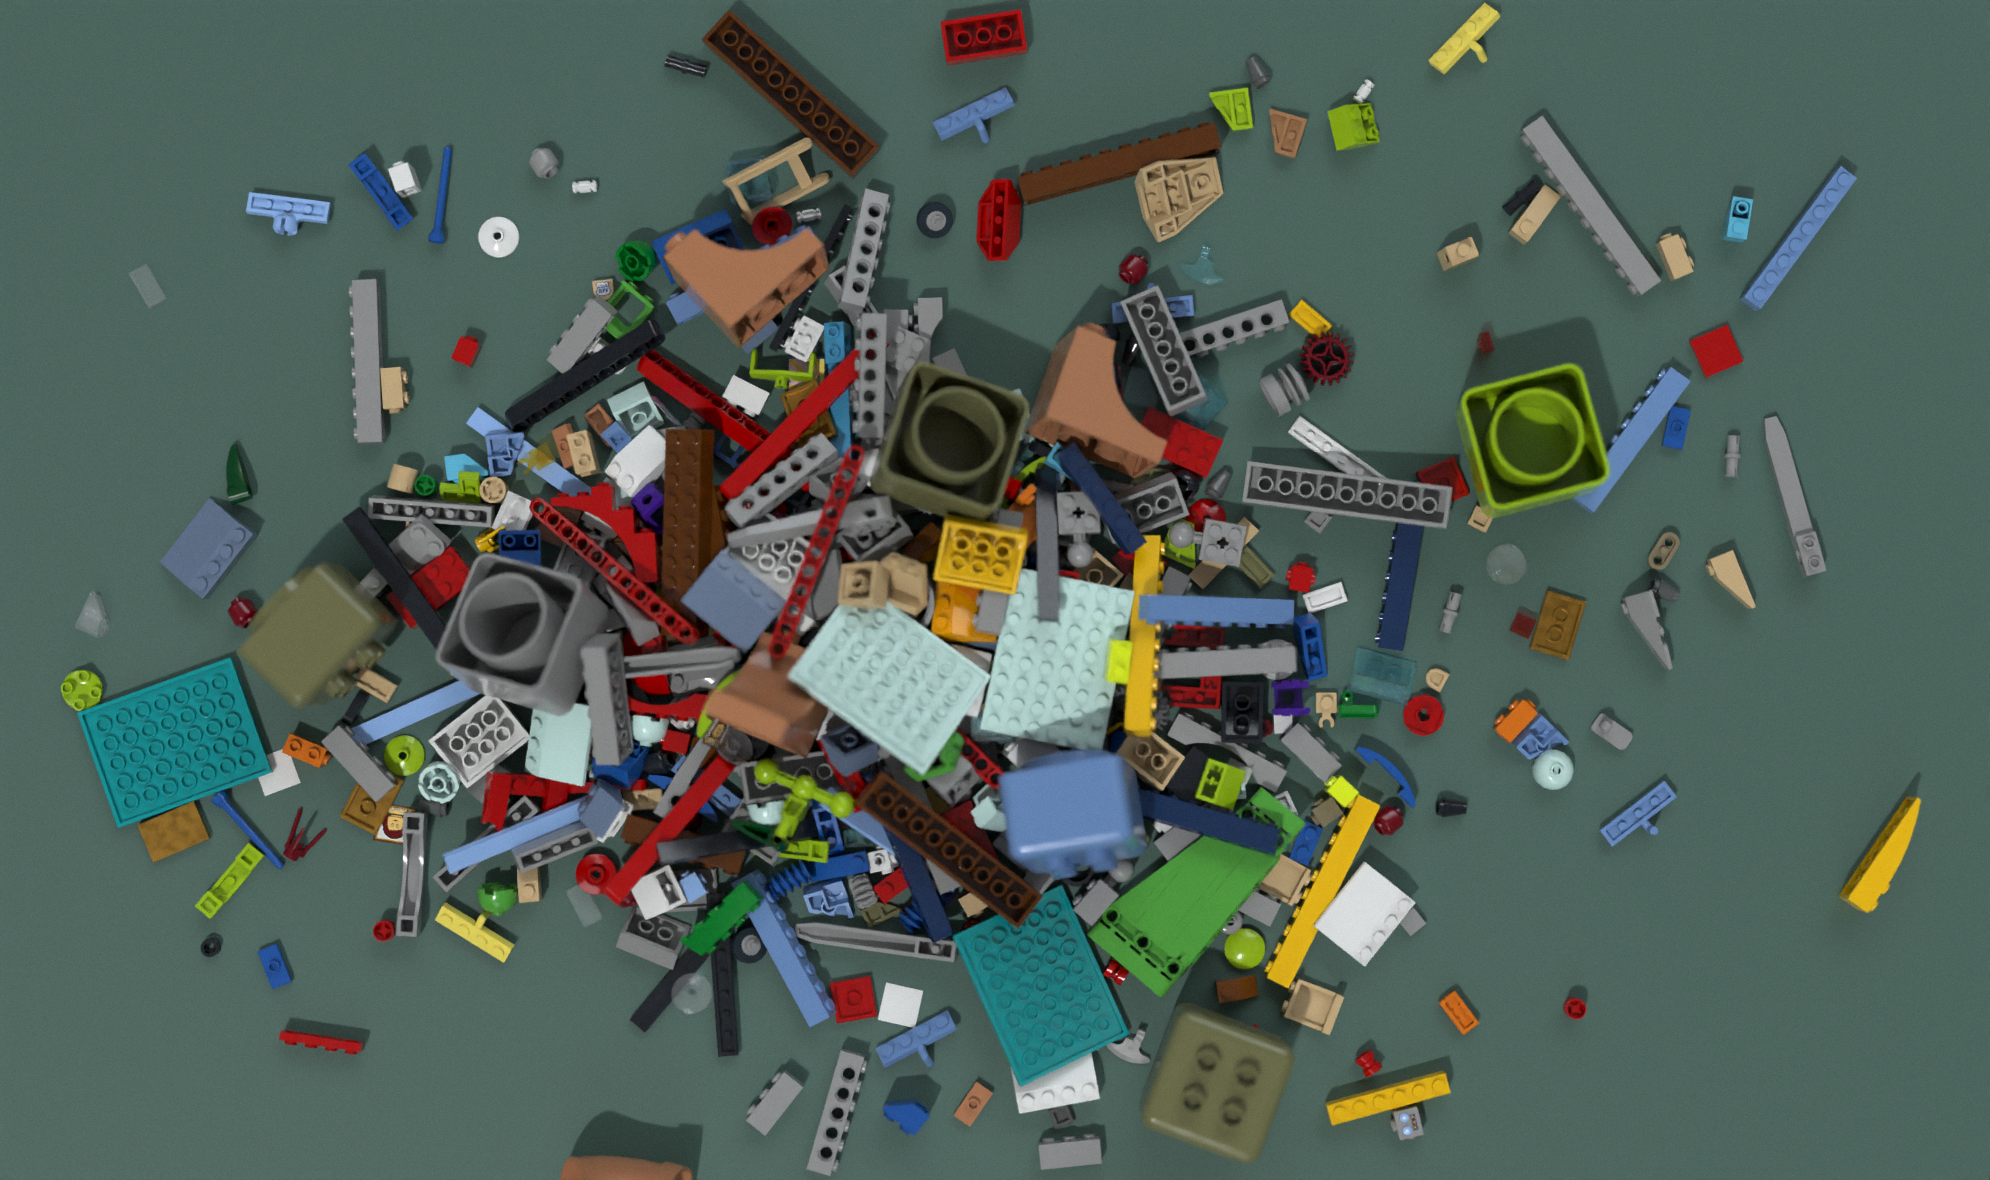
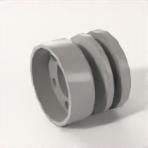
M1290 363L1284 366L1287 375L1281 368L1277 370L1278 380L1271 373L1258 380L1265 397L1279 417L1291 411L1290 400L1297 406L1301 405L1298 396L1304 402L1310 400L1304 380Z

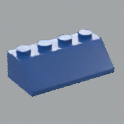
M727 209L652 241L656 254L671 284L676 282L664 259V256L668 253L665 250V246L673 236L680 232L687 236L695 229L702 236L720 246L745 251Z

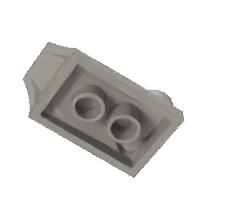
M420 514L388 545L412 577L437 556L441 555L444 549L450 545L451 540L423 514Z
M735 663L720 668L669 673V685L673 696L678 698L695 693L711 692L735 672Z

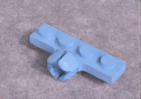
M249 192L246 212L252 215L273 217L274 231L281 235H284L285 231H287V236H292L297 233L298 224L301 221L328 224L331 204L324 201Z

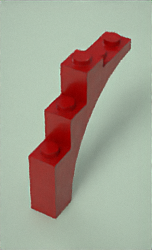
M608 482L597 483V487H591V495H589V492H577V496L569 497V493H559L557 497L551 498V506L583 510L609 525L622 539L628 549L635 567L636 577L643 583L661 582L658 533H652V529H641L640 533H638L637 512L631 509V506H618V510H616L615 487L609 486Z

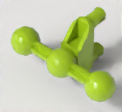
M770 758L761 759L755 765V777L762 784L777 782L792 789V794L789 795L780 812L782 818L775 831V835L784 839L787 836L793 837L799 821L804 820L810 803L809 800L811 799L828 805L831 813L837 818H847L854 811V799L848 793L838 792L833 795L818 788L817 783L810 776L801 775L796 778L780 771L777 762Z

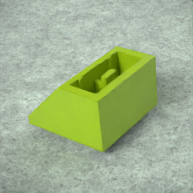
M1371 103L1349 104L1327 111L1337 151L1351 150L1380 142Z
M1207 758L1194 797L1233 810L1246 771Z

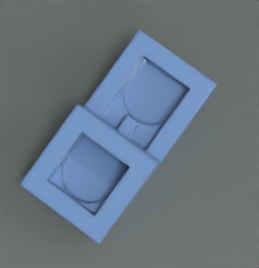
M616 421L601 434L617 454L633 440Z

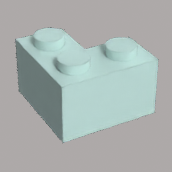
M987 784L972 798L976 805L971 813L975 818V824L979 828L1003 832L1006 830L1001 791L1000 788L995 789Z

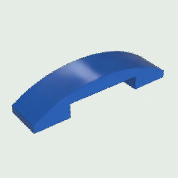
M363 153L348 164L397 231L413 220L407 208L366 153Z
M1359 746L1354 748L1368 764L1376 760L1402 786L1397 794L1411 808L1416 806L1415 798L1408 782L1389 760L1367 748Z
M649 775L647 779L665 790L674 777ZM708 800L699 812L717 823L720 819L719 815Z

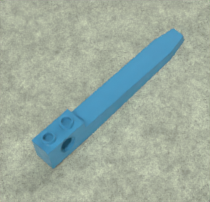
M844 321L824 323L825 363L828 364V375L852 352L851 325ZM853 384L830 406V414L838 436L831 438V444L836 448L838 458H844L848 448L854 446L853 398L850 394ZM854 449L851 450L850 453H849V457H850V459L853 460V461H854Z

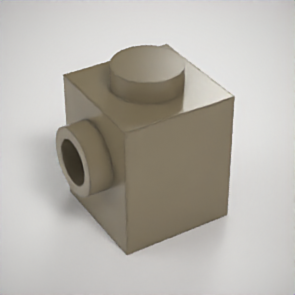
M1332 796L1325 800L1323 798L1318 799L1312 804L1313 808L1310 809L1312 815H1310L1316 826L1320 824L1321 827H1325L1344 814Z

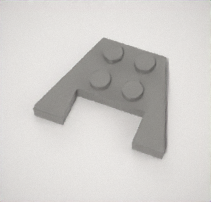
M893 324L886 332V341L889 343V346L886 349L885 365L908 374L915 364L919 362L929 363L931 340ZM870 369L864 374L865 379L868 381L873 372Z

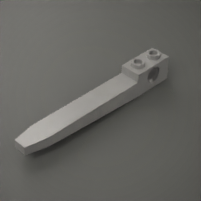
M1777 416L1766 418L1763 420L1764 441L1801 578L1827 571L1816 531L1814 532L1787 436Z
M889 495L846 503L836 530L852 527L854 534H865L873 530H886L890 527H895ZM829 507L826 515L830 519H835L838 516V511L834 507ZM823 509L747 527L727 534L730 548L753 546L812 535ZM823 526L819 529L818 533L830 530L828 527Z
M720 646L623 656L625 678L720 668L741 661L739 648Z
M701 738L674 776L654 810V813L662 818H665L675 807L672 804V798L676 795L682 798L692 787V780L712 748L701 743Z
M823 922L797 923L795 927L796 937L812 943L955 962L957 960L958 949L952 938H944L933 943L929 935H913Z

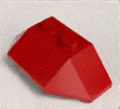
M1011 179L991 180L989 187L978 201L976 242L986 256L987 261H1007L1019 244L1021 201Z
M661 625L657 627L660 635L640 646L637 645L629 631H627L623 635L624 656L667 652L666 636L661 635ZM669 673L628 678L649 695L671 693Z

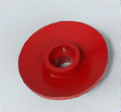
M772 206L762 209L756 214L752 222V231L756 239L769 245L776 244V240L784 235L788 236L792 229L790 215L780 207ZM769 221H774L771 225L767 224Z
M1205 499L1191 505L1188 509L1189 515L1185 519L1194 524V531L1202 532L1204 524L1202 519L1204 516L1226 522V514L1217 502Z
M591 854L579 862L575 876L579 887L583 891L592 895L603 894L602 891L617 873L614 863L608 857L601 854ZM598 870L600 872L599 878L593 876L594 871Z

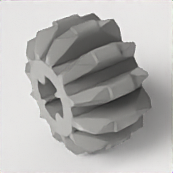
M866 873L858 874L849 880L853 897L860 909L871 907L877 903L876 893Z

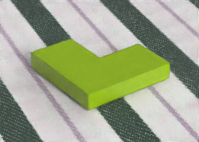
M459 471V484L440 483L441 500L482 503L483 498L480 494L481 480L480 473Z

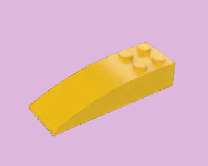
M1906 796L1838 897L1859 911L1868 913L1876 908L1878 905L1877 899L1881 893L1885 894L1889 889V882L1908 847L1916 824L1921 799Z

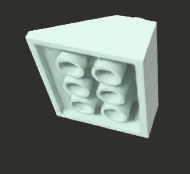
M576 699L573 709L563 716L533 709L525 772L546 779L585 786L592 740L590 736L591 719L588 717V703Z

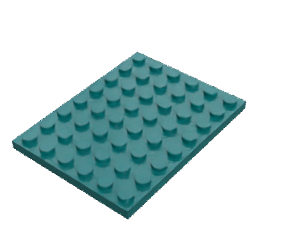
M232 657L77 713L118 828L273 772Z
M1062 885L1042 894L1043 897L1019 929L998 914L952 936L1019 1087L1129 1034Z

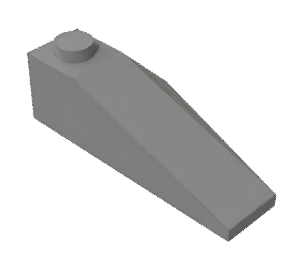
M1652 590L1621 598L1622 603H1620L1623 615H1627L1631 624L1664 669H1673L1668 646L1661 639L1664 637V631L1656 619L1660 615Z

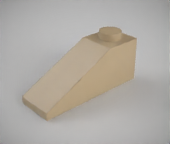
M1544 185L1508 234L1525 245L1561 196L1547 185Z
M1733 550L1706 560V570L1709 576H1713L1714 580L1747 609L1756 607Z
M540 866L521 873L517 867L519 903L543 900Z

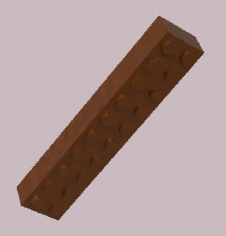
M730 10L702 38V42L806 138H810L812 143L851 179H854L880 151L878 144Z
M1204 122L1198 124V127L1190 130V127L1179 129L1177 134L1170 135V132L1158 135V139L1155 140L1150 138L1138 141L1139 144L1131 146V143L1119 146V149L1111 151V149L1102 150L1097 156L1092 157L1091 154L1081 156L1079 161L1072 162V160L1060 162V166L1052 168V165L1041 167L1039 172L1033 173L1032 170L1020 174V177H1017L1023 206L1137 176L1141 168L1157 161L1200 158L1219 153L1221 143L1215 123Z
M666 429L662 599L696 627L699 631V636H709V624L684 605L681 600L711 564L714 430ZM672 617L670 619V626L674 625L676 621L675 617ZM661 625V635H672ZM690 629L684 633V636H690Z
M878 770L853 802L1017 929L1020 928L1043 897V895L882 771Z

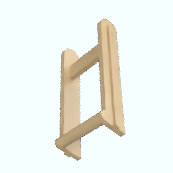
M810 138L801 139L722 180L723 184L731 189L743 212L740 217L746 223L752 225L756 214L764 208L772 206L781 208L829 182L830 177L828 173H821L810 179L798 154L811 148L813 143ZM788 161L799 185L750 210L738 186Z

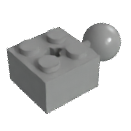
M1083 492L1057 493L1058 536L1073 535L1074 543L1068 549V560L1075 567H1085L1091 563L1094 555L1092 547L1086 543V535L1100 533L1099 513ZM1077 508L1084 513L1080 519H1077V516L1072 513Z
M1204 518L1202 532L1194 531L1190 524L1178 522L1170 528L1169 540L1178 548H1186L1192 543L1199 544L1197 556L1199 560L1239 567L1247 526ZM1224 537L1227 544L1220 548L1217 540H1221Z
M960 755L955 771L926 780L933 792L952 808L955 804L960 805L970 800L972 787L980 778L973 765Z
M1129 858L1117 860L1118 868L1109 870V874L1104 880L1100 877L1097 880L1092 878L1086 885L1088 890L1083 895L1079 893L1072 901L1074 904L1073 910L1091 926L1119 896L1113 889L1117 882H1125L1132 877L1134 865Z

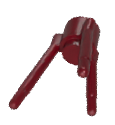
M301 808L298 809L289 838L284 846L286 849L283 852V855L293 861H297L299 857L304 858L310 848L327 832L326 829H323L302 849L303 845L300 843V840L306 829L302 828L296 840H293L302 813Z

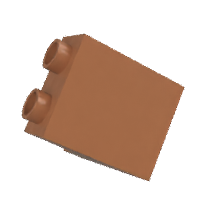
M807 227L791 240L764 250L741 251L726 248L708 240L695 229L687 236L683 232L676 234L665 246V250L668 253L664 256V259L675 282L738 349L830 269L823 244Z
M1084 323L1082 327L1077 326L1055 344L1024 433L1052 445L1057 442L1065 447L1067 444L1075 443L1086 459L1135 479L1160 463L1167 441L1142 427L1123 404L1117 391L1113 374V353L1116 342L1105 337L1106 330L1101 326L1093 323Z
M780 627L782 634L788 635L791 633V631ZM763 632L742 670L725 688L712 690L703 712L737 730L807 759L828 707L787 678L807 650L798 646L802 636L794 633L786 654L781 658H774L768 651L773 635ZM775 643L772 646V650L776 654H781L784 651V647L781 643Z

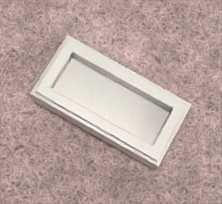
M1341 582L1302 595L1308 613H1314L1348 601Z

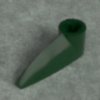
M233 444L227 459L226 476L228 498L231 504L235 505L253 499V492L238 446Z
M732 820V826L755 840L771 846L777 852L786 851L790 845L788 837L784 839L775 835L776 828L746 820ZM781 838V839H782V842H781V843L778 842V844H776V843H775L776 839Z

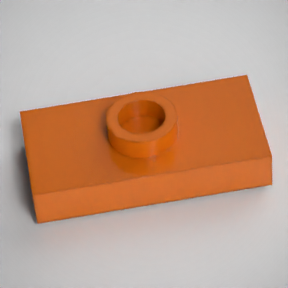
M1455 990L1438 1001L1462 1035H1465L1479 1024Z

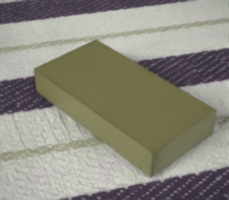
M1248 546L1242 549L1239 568L1261 589L1274 574Z

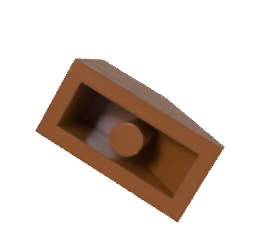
M1255 975L1215 980L1219 1003L1258 996Z

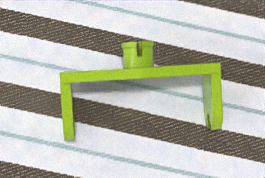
M752 349L749 373L751 378L775 380L774 387L777 389H781V386L782 389H787V381L809 382L814 380L815 353L811 352L809 372L804 373L785 370H757L758 351L757 349Z

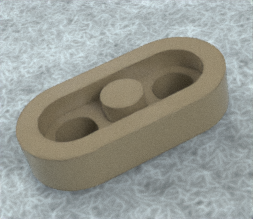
M1667 532L1659 537L1647 557V563L1652 569L1661 570L1668 565L1680 544L1676 534ZM1666 539H1669L1671 541V545L1669 547L1665 545ZM1656 556L1660 557L1661 561L1659 564L1654 562Z

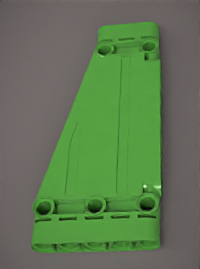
M1262 787L1259 788L1245 806L1235 813L1239 815L1238 818L1244 819V814L1252 811L1253 818L1257 819L1258 823L1262 825L1271 823L1266 819L1268 816L1275 822V825L1278 826L1281 832L1284 829L1291 835L1289 838L1282 832L1281 837H1284L1285 841L1281 847L1277 848L1275 857L1203 836L1111 904L1087 933L1093 941L1161 998L1165 996L1179 978L1184 976L1185 970L1200 958L1280 860V855L1289 848L1290 843L1306 825L1304 821ZM1251 804H1254L1260 811L1257 812L1251 807ZM1116 911L1118 914L1117 919L1110 922V913ZM1104 921V922L1107 923L1111 928L1109 929V928H1108L1106 925H1104L1102 922ZM1120 934L1126 941L1124 942V941H1123L1119 936H1117V935ZM1147 937L1148 945L1141 948L1140 940ZM1133 947H1135V948H1136L1138 951H1140L1142 954L1140 955L1139 953H1137V952L1133 949ZM1148 960L1154 963L1157 967L1155 968L1153 965H1151L1148 962ZM1177 963L1179 971L1176 974H1172L1170 968L1173 964ZM1164 973L1167 974V975H1168L1171 979H1173V980L1170 981V980H1169L1166 976H1164L1163 974H1164Z

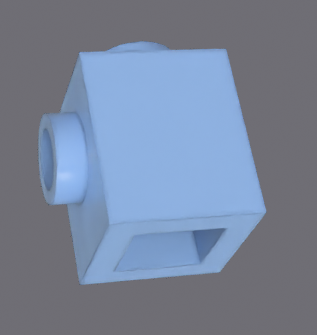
M689 870L680 875L681 880L678 881V884L689 903L709 892L705 886L707 881L702 873L698 874L697 871L692 873Z

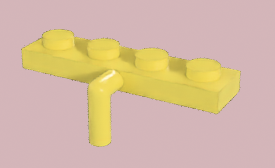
M1484 3L1428 60L1430 65L1442 74H1445L1470 48L1476 52L1481 63L1486 62L1487 56L1477 41L1500 18L1499 13Z
M445 902L435 919L438 923L503 963L507 960L515 946L484 926L485 921L492 912L483 910L477 921Z

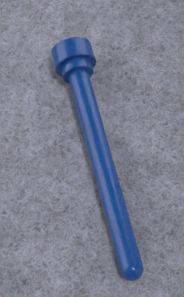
M446 146L443 152L434 229L431 230L428 237L429 242L444 244L445 242L442 225L452 149L449 146Z
M222 790L210 801L216 807L223 808L275 867L282 869L284 863L229 803L230 800L227 798L226 792Z

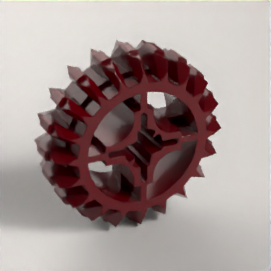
M1321 331V338L1317 334H1313L1314 342L1309 338L1306 340L1310 345L1309 347L1302 345L1301 348L1306 350V353H1299V356L1305 357V361H1299V364H1306V367L1301 369V371L1306 372L1309 370L1310 373L1307 374V379L1315 376L1313 383L1316 384L1321 379V386L1325 385L1326 380L1328 385L1332 386V379L1336 383H1340L1338 376L1346 379L1347 376L1344 370L1347 372L1352 371L1351 368L1347 367V364H1354V361L1348 360V357L1354 356V353H1347V350L1351 349L1352 346L1347 345L1344 347V344L1347 342L1346 338L1338 341L1341 336L1340 334H1336L1335 338H1332V331L1328 332V337L1325 336L1324 331ZM1326 341L1322 353H1311L1316 345ZM1332 343L1339 347L1343 358L1336 357L1333 354ZM1329 353V356L1332 359H1336V361L1331 360L1324 364V361L1321 358H1317V356L1322 357ZM1310 359L1320 363L1321 374L1313 369ZM1333 363L1341 364L1337 372L1327 376V372Z

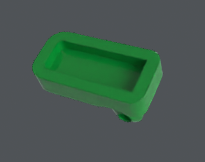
M1349 690L1342 693V705L1337 707V718L1374 719L1378 717V706L1353 705V693Z

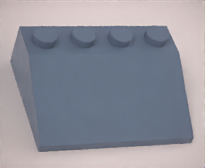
M209 498L160 563L202 599H209L257 538L258 534Z
M724 550L718 554L681 600L684 605L744 654L786 604V600Z

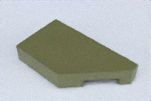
M877 901L871 907L860 909V912L868 928H871L902 912V909Z

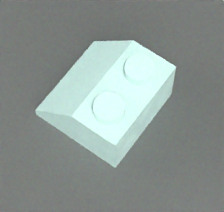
M644 382L607 399L618 424L632 439L648 425L657 428L665 424L655 402L650 398L651 394Z

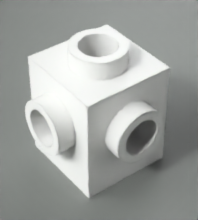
M876 846L875 851L866 853L870 873L882 871V875L894 872L893 868L899 866L896 857L880 846Z

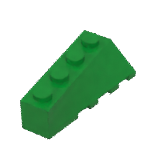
M748 880L742 882L722 900L721 905L716 906L708 913L707 919H703L693 927V933L683 936L679 941L700 956L707 953L709 955L718 948L716 944L721 939L725 941L731 936V929L734 926H741L747 920L745 916L750 911L754 913L761 906L759 902L763 897Z

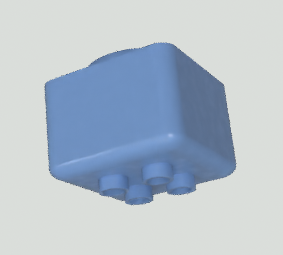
M1103 750L1062 752L1030 760L1021 765V771L999 776L1009 852L1014 859L1033 873H1052L1055 879L1077 875L1076 867L1086 865L1093 866V871L1095 872L1109 871L1118 868L1117 860L1138 857L1146 851L1147 842L1136 772L1122 756H1111L1110 752Z

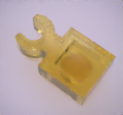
M544 443L528 452L531 458L520 459L517 463L518 465L527 463L528 468L523 471V474H529L534 466L539 471L557 460L548 444Z

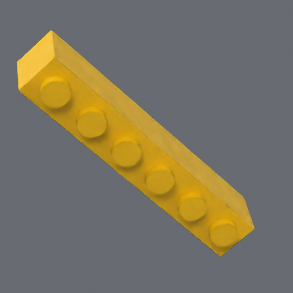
M1441 1070L1325 1102V1107L1331 1125H1336L1449 1094L1451 1091L1446 1073Z

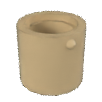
M393 464L387 487L413 494L419 470Z
M497 477L486 478L480 485L481 497L492 504L503 503L509 491L508 484Z

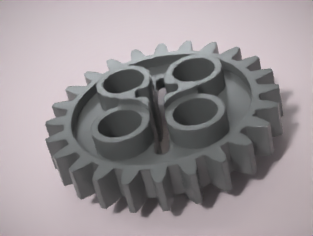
M1124 683L1121 686L1119 684L1115 685L1111 704L1114 712L1112 725L1122 722V726L1118 730L1125 729L1127 684ZM1154 690V697H1157V709L1153 710V717H1156V729L1152 730V732L1158 734L1159 729L1163 730L1164 726L1167 725L1170 705L1166 704L1167 698H1161L1162 692L1155 693L1156 690Z

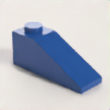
M1311 613L1294 617V624H1292L1294 637L1307 680L1312 681L1326 677L1327 670L1319 621Z
M812 799V810L820 840L830 842L828 858L845 855L838 818L819 806V801Z
M862 850L828 858V863L806 862L813 880L810 878V882L870 871L866 855L867 851Z

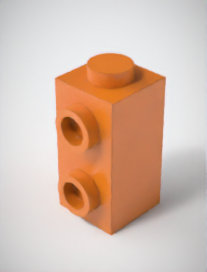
M1524 699L1514 700L1508 707L1510 711L1505 716L1501 714L1494 721L1495 726L1492 729L1507 743H1511L1538 714L1535 711L1537 707L1529 699L1526 701Z
M289 733L282 753L318 768L328 765L332 756L324 745L295 733Z

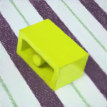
M1108 638L1103 680L1128 684L1132 642Z
M1332 775L1324 783L1326 787L1323 790L1332 796L1342 807H1346L1359 793L1340 775Z

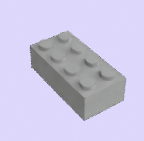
M1172 472L1113 494L1140 533L1189 515L1177 479ZM1104 522V525H1105V528H1106V530H1107L1108 536H1109L1111 542H1112L1113 544H1115L1116 542H1115V540L1113 539V537H1112V535H1111L1109 529L1107 528V526H1106V524H1105V522Z

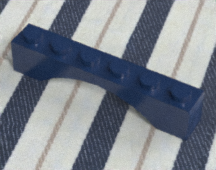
M1075 443L1067 444L1052 456L1064 473L1080 488L1095 507L1113 539L1125 555L1132 554L1147 542Z

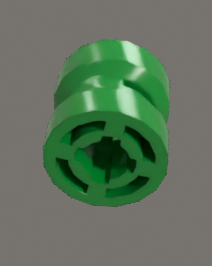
M422 475L416 479L415 489L423 496H432L438 490V483L433 477Z

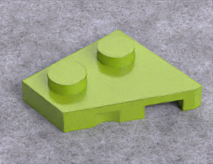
M1248 88L1209 93V98L1232 132L1253 129Z
M1181 518L1174 520L1171 525L1172 527L1174 524L1178 522H1185L1190 524L1194 529V524ZM1168 531L1163 542L1166 546L1164 556L1195 569V544L1192 543L1186 548L1175 547L1169 540Z

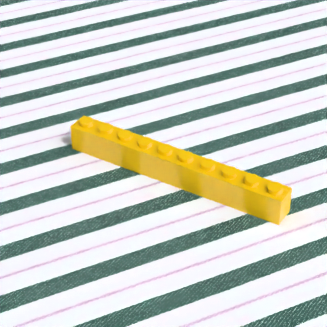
M1143 535L1147 542L1135 551L1133 591L1135 593L1132 602L1130 628L1132 652L1127 684L1125 732L1127 736L1152 737V730L1156 729V717H1153V710L1157 709V697H1154V690H1158V678H1155V671H1159V658H1156V651H1160V639H1157V632H1161V620H1159V624H1146V620H1139V595H1159L1163 593V581H1160V576L1164 574V562H1161L1162 555H1165L1166 546L1165 543H1162L1160 535Z
M1358 794L1347 805L1349 810L1346 816H1341L1337 824L1340 828L1337 834H1332L1328 842L1331 845L1328 852L1324 851L1320 857L1319 862L1322 863L1318 870L1315 869L1313 871L1312 883L1309 888L1306 887L1301 896L1303 901L1300 907H1295L1292 913L1294 919L1291 925H1286L1282 934L1285 937L1282 943H1277L1273 951L1276 955L1273 961H1268L1264 969L1267 972L1266 978L1288 989L1318 931L1313 925L1333 901L1380 808V805Z

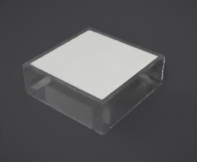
M1272 714L1273 735L1285 734L1293 726V716L1285 717Z

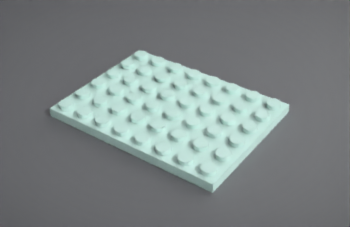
M1020 569L1015 595L1008 594L980 729L1083 750H1102L1116 685L1115 682L1103 680L1108 638L1125 640L1135 592L1058 576L1059 622H1040L1037 615V572Z
M887 601L886 608L868 610L839 605L787 678L916 772L923 775L991 676Z

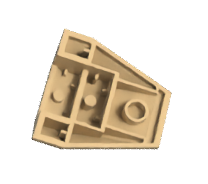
M1214 156L1157 161L1141 168L1134 181L1143 219L1158 243L1178 234L1224 194L1216 157Z

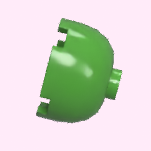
M501 882L483 883L482 888L477 886L478 902L484 910L492 912V915L502 916L505 911H509L515 906L518 900V885L510 882V886L501 885Z

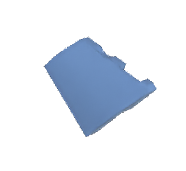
M524 432L485 435L490 477L511 475L524 438Z
M1538 713L1511 743L1526 758L1532 759L1540 753L1552 750V747L1560 744L1567 745L1569 741Z
M842 877L803 888V897L809 913H825L829 916L841 914L848 915V918H854L851 902Z

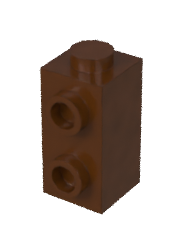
M930 522L913 540L906 544L902 551L909 559L927 566L938 555L943 527L941 525L936 527Z

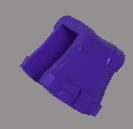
M650 482L632 498L630 504L635 510H638L643 520L653 531L663 536V529L650 515L664 503V492H661L655 483ZM652 496V501L644 505L645 499Z
M1296 679L1272 682L1271 688H1274V709H1272V713L1285 717L1309 714L1310 708H1303L1302 687H1309V682ZM1285 692H1291L1294 695L1292 703L1286 704L1283 701L1282 696Z

